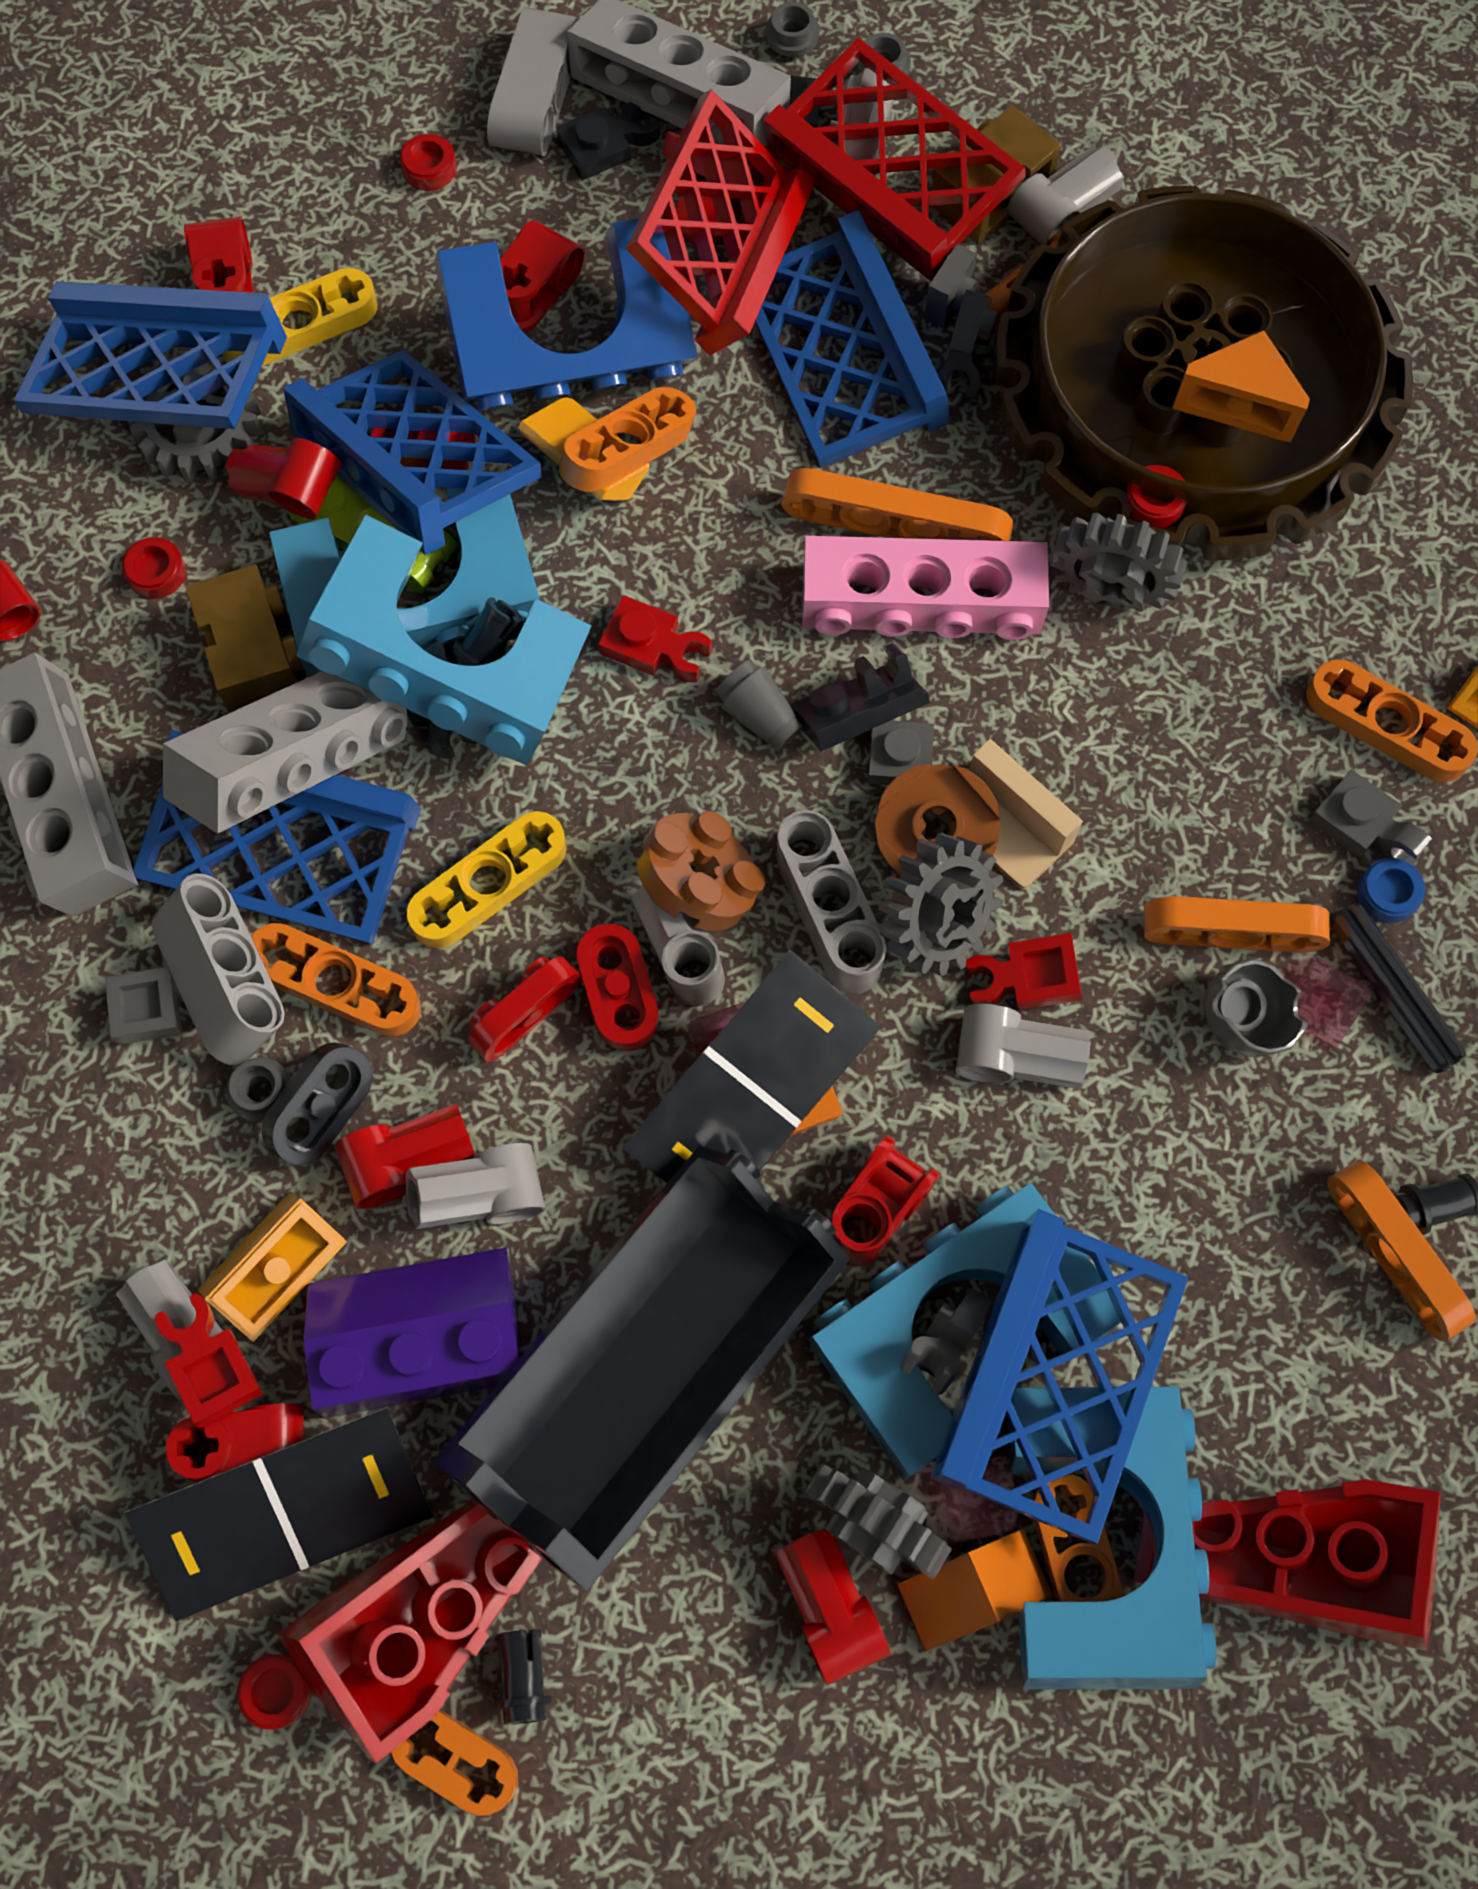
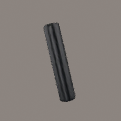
M1355 903L1338 912L1330 921V927L1430 1069L1438 1074L1462 1061L1466 1056V1050L1363 905Z

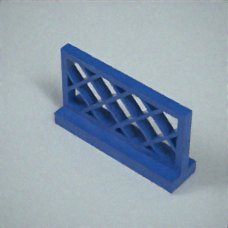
M859 210L838 218L840 231L784 254L773 280L789 284L790 287L781 306L764 301L755 320L756 326L820 467L835 463L923 424H926L928 431L950 424L947 393ZM836 254L841 267L833 283L808 276L813 263ZM847 279L851 288L844 287ZM801 289L827 296L818 317L792 310ZM838 300L861 307L862 313L855 328L828 321ZM766 316L775 318L771 326ZM786 322L811 330L802 351L779 345L777 340ZM868 325L870 326L873 334L865 332ZM822 333L848 341L839 363L813 355ZM859 345L882 352L884 358L876 375L849 367ZM787 361L795 364L792 372ZM806 368L832 375L822 398L799 390L798 385ZM890 371L895 381L887 379V376ZM843 379L870 387L860 410L834 402ZM880 391L902 397L909 409L889 419L871 414ZM808 408L816 410L813 419ZM827 414L854 422L847 437L826 446L824 445L819 431Z
M56 281L48 296V300L53 306L56 315L16 394L14 402L21 413L235 429L267 353L280 354L287 335L268 294ZM69 336L72 340L87 341L65 354L61 353ZM121 344L139 345L117 358L110 351ZM174 347L193 348L169 362L163 355V353ZM226 351L245 352L223 366L216 358ZM104 354L108 363L78 379L73 370ZM154 358L158 360L161 365L159 368L131 383L126 375L127 373ZM208 361L214 368V371L187 386L179 378ZM66 374L72 381V383L52 394L42 393L46 385ZM118 378L124 384L123 388L104 398L89 396L92 392ZM170 382H173L178 391L158 402L144 401L142 399ZM225 385L229 389L221 407L198 405L196 403Z
M404 349L318 390L303 378L283 387L292 435L295 438L314 442L333 453L342 464L337 476L395 529L422 542L420 551L424 555L445 545L444 527L542 477L540 462ZM401 374H404L411 380L410 386L382 384ZM344 401H363L361 410L335 407ZM376 402L404 404L402 412L374 410ZM417 405L442 406L445 410L444 414L415 413ZM368 428L397 430L394 438H378L367 435ZM409 431H439L436 441L407 439ZM450 432L473 433L479 437L478 443L448 442ZM401 457L431 459L429 468L404 467L400 464ZM443 460L473 461L471 471L441 469ZM485 462L506 463L513 466V468L503 473L483 471ZM435 487L466 489L464 493L446 502H443L434 493Z
M171 730L168 741L185 733ZM336 774L278 803L293 808L284 814L280 813L277 805L268 808L273 820L253 831L242 835L237 824L228 828L234 841L204 857L190 831L202 823L191 816L184 819L179 808L163 798L162 782L133 869L136 880L176 890L187 876L195 873L206 874L215 878L210 868L241 852L254 879L229 891L237 908L362 943L373 944L409 830L414 831L421 811V807L410 794ZM309 813L323 816L333 835L301 852L287 825ZM172 816L175 825L167 829L170 818ZM335 820L352 825L340 831ZM368 829L390 834L383 857L360 868L346 841ZM280 830L294 857L262 873L249 846ZM182 835L195 862L172 875L153 870L161 846ZM339 846L353 873L321 890L308 862ZM300 868L314 895L291 908L279 905L268 884ZM377 874L373 889H371L366 879ZM358 883L368 900L361 927L338 921L328 903L329 899ZM260 889L266 901L248 895ZM320 905L325 917L308 913V911Z
M1037 1209L1024 1222L930 1478L954 1489H964L1091 1544H1098L1189 1277L1064 1226L1063 1222L1065 1219ZM1066 1246L1091 1256L1103 1283L1070 1296L1058 1270ZM1108 1264L1127 1272L1114 1277ZM1139 1276L1166 1287L1158 1313L1135 1323L1118 1285ZM1053 1286L1059 1301L1044 1307L1050 1289ZM1106 1290L1124 1329L1091 1342L1074 1304ZM1063 1309L1080 1347L1047 1361L1035 1336V1331L1040 1318ZM1153 1325L1148 1342L1145 1344L1139 1330ZM1128 1336L1140 1365L1134 1380L1113 1389L1095 1349ZM1029 1350L1036 1366L1021 1372ZM1084 1355L1101 1394L1068 1408L1051 1368ZM1040 1374L1057 1413L1023 1428L1012 1404L1011 1397L1016 1383ZM1131 1390L1123 1411L1116 1396ZM1105 1401L1117 1427V1432L1112 1446L1089 1455L1072 1415ZM1005 1416L1012 1433L996 1439ZM1061 1421L1078 1461L1044 1475L1027 1435ZM1016 1440L1033 1480L1012 1490H1007L982 1479L992 1450ZM1108 1457L1101 1478H1099L1093 1463ZM1081 1468L1094 1494L1085 1522L1061 1513L1048 1485L1049 1482ZM1037 1488L1044 1505L1021 1495Z

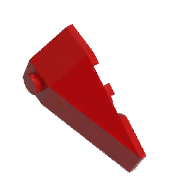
M1364 1479L1343 1482L1342 1486L1303 1492L1295 1489L1275 1492V1496L1233 1502L1225 1499L1202 1503L1201 1521L1192 1522L1195 1549H1204L1206 1551L1209 1567V1590L1207 1594H1199V1599L1354 1637L1428 1651L1436 1577L1440 1492ZM1145 1512L1133 1581L1137 1584H1143L1148 1579L1154 1561V1538Z
M472 1500L337 1588L277 1634L314 1694L368 1758L376 1764L436 1716L450 1695L447 1692L448 1688L469 1657L478 1654L490 1636L486 1633L511 1595L520 1592L541 1561V1558L529 1549V1544L523 1538L513 1532L499 1518L497 1520L492 1518Z

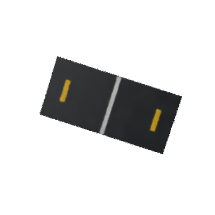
M789 950L622 1149L666 1183L669 1182L699 1145L725 1154L730 1149L736 1150L747 1157L760 1171L882 1026Z
M387 1407L124 1512L175 1622L433 1517Z

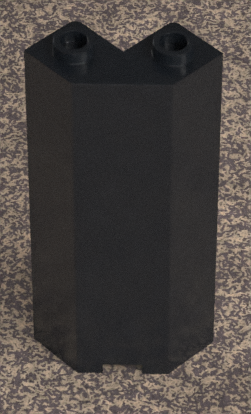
M702 1145L696 1148L433 1461L451 1481L495 1520L499 1518L507 1527L529 1544V1549L586 1592L600 1577L850 1260L832 1238L836 1233V1229L825 1216L808 1206H805L800 1211L774 1202L757 1181L761 1176L758 1168L747 1157L736 1150L730 1149L725 1154Z

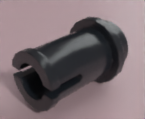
M493 597L488 598L485 602V607L464 639H457L453 644L455 654L452 657V663L463 666H479L496 661L515 628L522 622L521 615L504 601H496Z
M1460 1174L1456 1178L1420 1188L1415 1184H1405L1400 1187L1398 1194H1394L1422 1235L1430 1233L1434 1225L1466 1216L1478 1215V1184L1470 1174Z
M539 1629L529 1630L528 1633H526V1630H517L496 1635V1643H498L502 1701L495 1702V1710L503 1711L504 1725L527 1724L547 1720L546 1706L552 1704V1696H545L540 1642L542 1632Z

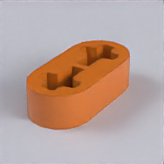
M441 1710L430 1721L439 1727L435 1740L453 1752L448 1763L432 1754L423 1756L419 1762L415 1761L410 1756L414 1743L409 1738L391 1752L395 1763L405 1773L465 1812L476 1816L491 1815L506 1807L514 1797L518 1786L517 1767L513 1758L505 1750ZM427 1722L420 1729L425 1728L429 1724V1722ZM464 1759L471 1765L479 1768L484 1767L490 1759L495 1761L500 1766L496 1779L504 1785L502 1793L499 1796L494 1793H488L480 1801L474 1799L470 1795L474 1782L470 1777L456 1769L460 1760Z

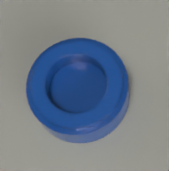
M1384 858L1374 862L1362 875L1357 886V896L1359 903L1363 905L1372 918L1384 923H1398L1408 919L1420 907L1425 897V883L1419 871L1410 863L1397 858Z

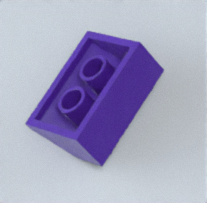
M507 1247L309 1283L304 1347L312 1410L325 1418H332L496 1387L523 1355Z

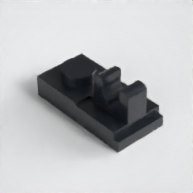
M891 643L885 646L888 656L886 665L875 669L864 656L859 657L854 663L856 678L850 681L844 680L835 685L820 687L812 695L791 704L797 719L804 726L803 732L820 752L930 703L928 692L912 677L908 657L896 644Z

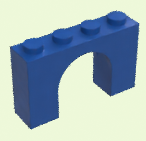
M640 218L613 222L605 233L617 293L616 320L612 331L603 343L591 350L575 354H563L547 350L529 339L517 325L508 302L497 241L437 251L434 264L462 398L467 403L477 401L479 411H487L513 405L512 395L535 391L536 401H544L571 395L569 385L592 382L593 391H602L627 385L626 375L648 372L649 381L665 380L683 375L682 365H687L697 358L690 315L625 249ZM653 233L649 242L666 260H671L664 233Z

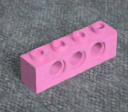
M805 536L802 628H816L817 631L828 635L844 634L850 629L876 630L881 635L891 637L902 636L910 631H932L946 638H961L970 633H997L999 637L1008 640L1024 639L1031 634H1041L1049 609L1048 542ZM865 585L873 588L876 592L860 594L852 588ZM926 587L933 590L936 594L923 596L915 593L912 589ZM987 589L996 596L981 597L972 590Z

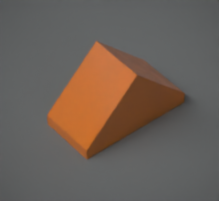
M1261 331L1189 363L1172 409L1291 443L1307 410L1310 398L1265 331Z
M1024 1529L944 1563L935 1579H931L921 1573L897 1584L925 1652L1020 1612L1024 1602H1040L1053 1595Z

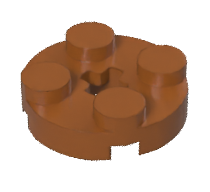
M932 763L917 765L897 776L881 796L875 819L877 847L884 862L898 877L903 872L899 863L901 855L903 854L915 859L918 857L917 842L921 839L928 841L921 833L926 828V823L922 817L929 811L937 817L942 816L946 812L950 814L954 820L948 827L952 837L956 838L959 836L982 845V852L994 855L1000 834L998 803L987 784L972 771L955 765L953 767L943 764L932 765ZM936 838L931 839L929 842L935 844Z
M704 811L699 817L686 813L667 815L655 823L640 845H643V854L637 860V871L647 893L662 910L674 918L682 911L690 917L699 919V922L694 926L695 928L705 931H721L731 928L749 911L757 895L765 886L763 872L754 864L743 845L732 835L729 822L718 813L712 811ZM690 864L699 868L702 872L695 873L691 869Z

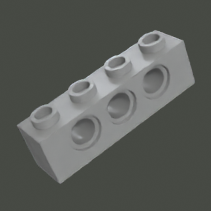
M599 0L567 31L571 78L623 102H633L640 106L641 110L683 129L699 97L712 88L766 148L768 142L763 119L778 104L786 110L790 107V75L620 0ZM709 118L708 121L714 143L725 145L721 130Z
M35 652L1 669L0 789L6 795L12 814L8 818L9 829L14 839L23 849L29 868L25 873V879L35 899L70 916H75L137 886L138 883L68 673ZM69 836L67 843L63 847L66 838Z
M323 671L163 743V798L218 834L405 740L407 709L396 703L381 700L372 692L337 675L327 674Z

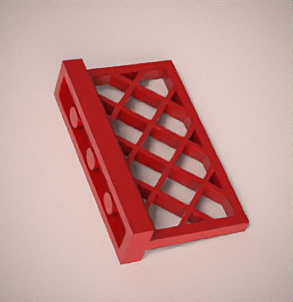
M859 37L787 110L778 104L763 119L769 152L790 169H794L802 164L816 179L814 188L847 215L859 210L869 232L930 282L934 279L957 244L960 245L1025 178V167ZM859 61L876 74L877 86L844 89L843 78ZM883 80L886 81L889 85L883 86ZM909 99L918 107V119L885 121L884 101ZM877 102L878 122L845 125L844 104ZM837 105L838 126L814 128L803 119L814 107ZM924 112L932 118H924ZM949 131L960 139V152L926 154L925 133ZM919 134L920 155L886 158L885 137ZM879 137L878 159L854 160L846 153L845 140ZM832 141H839V147ZM966 145L974 151H966ZM991 164L1003 173L993 186L968 188L967 166ZM961 167L962 188L927 191V169ZM920 170L921 192L897 194L887 186V173ZM879 173H880V180H879L877 177H875L873 174H879ZM971 202H976V203L969 209V203H971ZM962 203L963 217L947 233L929 220L928 206ZM922 206V213H920L914 207Z
M712 88L699 97L625 248L700 324L694 341L709 356L750 334L816 182V179L802 164L787 172ZM709 118L721 130L725 145L714 143L708 121ZM691 156L701 157L707 182H698L696 180ZM719 159L729 160L735 184L725 183ZM747 161H750L765 178L762 186L753 185ZM672 194L683 195L689 221L678 220ZM701 196L712 198L718 222L707 221ZM730 198L740 199L746 221L745 224L736 223ZM653 233H664L671 260H666L649 242ZM682 234L694 236L700 261H689ZM712 236H722L728 262L718 261ZM693 275L705 276L711 298L709 303L698 292Z

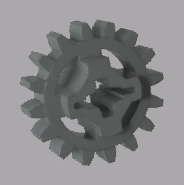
M206 362L179 378L187 386L212 371L209 363ZM170 382L142 399L144 401L158 402L178 391L173 382ZM225 385L196 403L198 405L221 407L229 389ZM250 392L235 429L135 422L130 425V430L146 462L149 465L157 462L164 476L169 477L179 468L185 482L192 483L196 471L204 470L206 476L212 481L216 480L217 477L216 467L222 464L226 465L233 449H245L252 444L249 437L261 435L262 429L257 416L261 415V411L255 394ZM160 434H165L168 441H175L176 445L165 440Z
M1093 513L1090 523L1075 517L1072 519L1070 527L1062 526L1060 528L1050 566L1057 568L1055 575L1057 580L1071 581L1068 590L1071 593H1081L1093 603H1098L1102 600L1108 601L1114 609L1119 610L1121 605H1123L1127 609L1133 608L1137 612H1143L1145 603L1159 609L1163 607L1165 599L1172 601L1176 599L1182 584L1187 561L1181 559L1183 553L1181 546L1167 545L1170 534L1167 532L1156 533L1149 527L1148 522L1141 521L1136 526L1127 524L1124 515L1117 514L1113 521L1109 517L1104 518L1099 513Z
M940 833L937 835L935 844L924 839L917 842L918 857L915 859L903 854L901 855L899 863L903 872L899 878L887 877L885 884L893 890L892 898L879 903L878 910L890 914V920L885 922L879 931L880 935L892 940L887 951L891 955L902 959V964L924 974L931 971L937 975L944 976L947 973L949 964L959 969L966 967V952L969 949L979 954L984 950L980 937L984 931L995 932L997 925L989 919L992 910L1002 907L1004 900L993 896V890L1003 882V876L990 871L996 859L993 855L982 852V845L959 836L954 838Z
M822 1464L803 1493L812 1502L833 1516L825 1528L832 1537L891 1575L898 1563L903 1561L919 1573L922 1572L929 1578L935 1579L952 1548L946 1545L945 1541L932 1534L931 1530L922 1525L928 1515V1512L925 1511L926 1507L865 1468L861 1469L855 1480H850L838 1470L831 1469Z

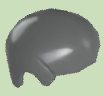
M1256 958L1224 965L1208 986L1205 994L1204 1013L1208 1028L1225 1049L1243 1056L1262 1057L1291 1050L1306 1032L1308 1024L1298 1015L1297 1006L1301 990L1291 981L1284 978L1282 972L1275 965Z

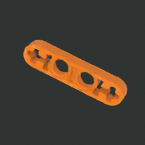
M801 468L790 472L781 502L783 509L796 519L885 538L1010 541L1013 528V519L1009 514L993 506L810 468Z

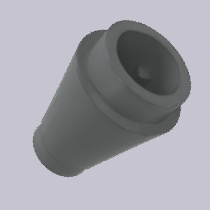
M751 659L733 670L715 691L716 695L723 701L721 705L722 710L766 743H770L776 751L784 748L804 728L766 666L758 668Z

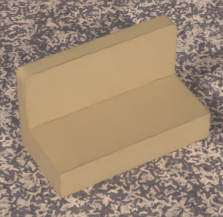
M989 739L973 754L969 770L987 784L998 803L1000 834L993 855L996 859L994 866L1019 889L1026 890L1074 843L1083 821L994 741ZM947 812L940 816L948 825L954 821Z

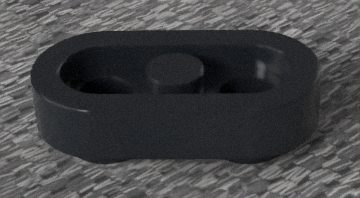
M337 1042L327 1043L315 1049L264 1117L262 1138L267 1149L278 1158L294 1165H305L319 1159L327 1151L370 1091L373 1071L368 1058L361 1051ZM336 1064L338 1068L337 1076L333 1082L327 1084L325 1080L326 1073L331 1066ZM298 1117L299 1126L297 1131L287 1137V1125L292 1119Z

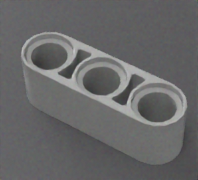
M529 7L522 9L489 110L487 140L490 146L540 156L547 154L571 78L567 31L580 19L579 17Z
M796 811L787 816L779 826L776 852L778 869L828 979L834 987L842 992L851 994L866 992L875 986L881 976L886 953L884 936L880 935V927L831 823L825 816L816 811ZM799 840H809L817 844L821 850L811 856H802L793 852L790 845ZM830 893L842 898L846 906L838 911H825L818 907L814 900L822 894ZM857 948L866 952L872 962L865 967H850L843 963L839 954L846 949Z
M195 873L187 876L153 916L151 926L155 939L204 1046L218 1061L228 1065H240L249 1060L278 1030L284 1021L285 1013L282 1002L231 894L216 878L206 874Z

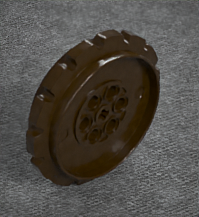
M1190 185L1145 189L1138 192L1134 205L1123 208L1116 202L1107 200L1067 221L1061 228L1057 248L1040 245L1021 268L1012 284L1009 295L1008 308L1011 311L1004 312L1001 315L995 341L993 380L995 384L1009 388L1003 393L999 413L1006 433L1020 459L1023 461L1039 460L1046 465L1040 483L1041 486L1074 516L1089 523L1093 513H1099L1104 518L1109 517L1113 521L1117 514L1125 516L1127 524L1136 526L1139 521L1130 518L1131 509L1126 494L1128 484L1134 483L1140 486L1141 494L1166 503H1171L1175 498L1187 502L1181 517L1173 525L1162 529L1149 525L1156 533L1167 532L1170 534L1167 545H1197L1201 549L1203 557L1209 561L1239 560L1263 556L1269 552L1277 534L1287 537L1294 544H1301L1338 523L1345 517L1355 499L1353 493L1361 496L1369 494L1385 471L1402 439V432L1396 426L1402 422L1412 403L1413 369L1411 355L1408 352L1393 347L1403 329L1402 320L1381 281L1377 278L1365 279L1357 270L1355 265L1359 256L1352 248L1318 222L1309 220L1305 223L1287 213L1286 207L1283 204L1232 189L1226 190L1224 194L1201 193L1199 187ZM1261 331H1265L1310 398L1307 410L1291 443L1172 409L1189 363ZM1158 403H1164V404L1168 405L1169 407H1167V406H1162V405H1160V404H1158ZM1150 465L1169 467L1178 472L1185 481L1162 475L1145 467Z

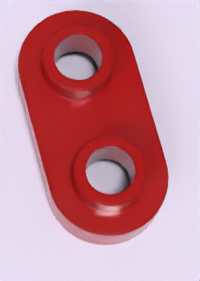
M601 924L595 926L581 938L577 947V961L597 1032L607 1045L623 1051L639 1049L652 1040L659 1025L658 1005L639 942L631 931L621 925ZM607 953H614L622 961L617 968L606 970L599 966V959ZM623 1011H632L639 1017L638 1023L628 1029L619 1027L615 1023V1019Z
M545 956L535 960L520 975L517 988L501 1001L498 998L489 1000L474 1013L469 1021L472 1031L468 1036V1043L486 1062L500 1058L574 993L581 982V974L563 956L555 957L550 961Z

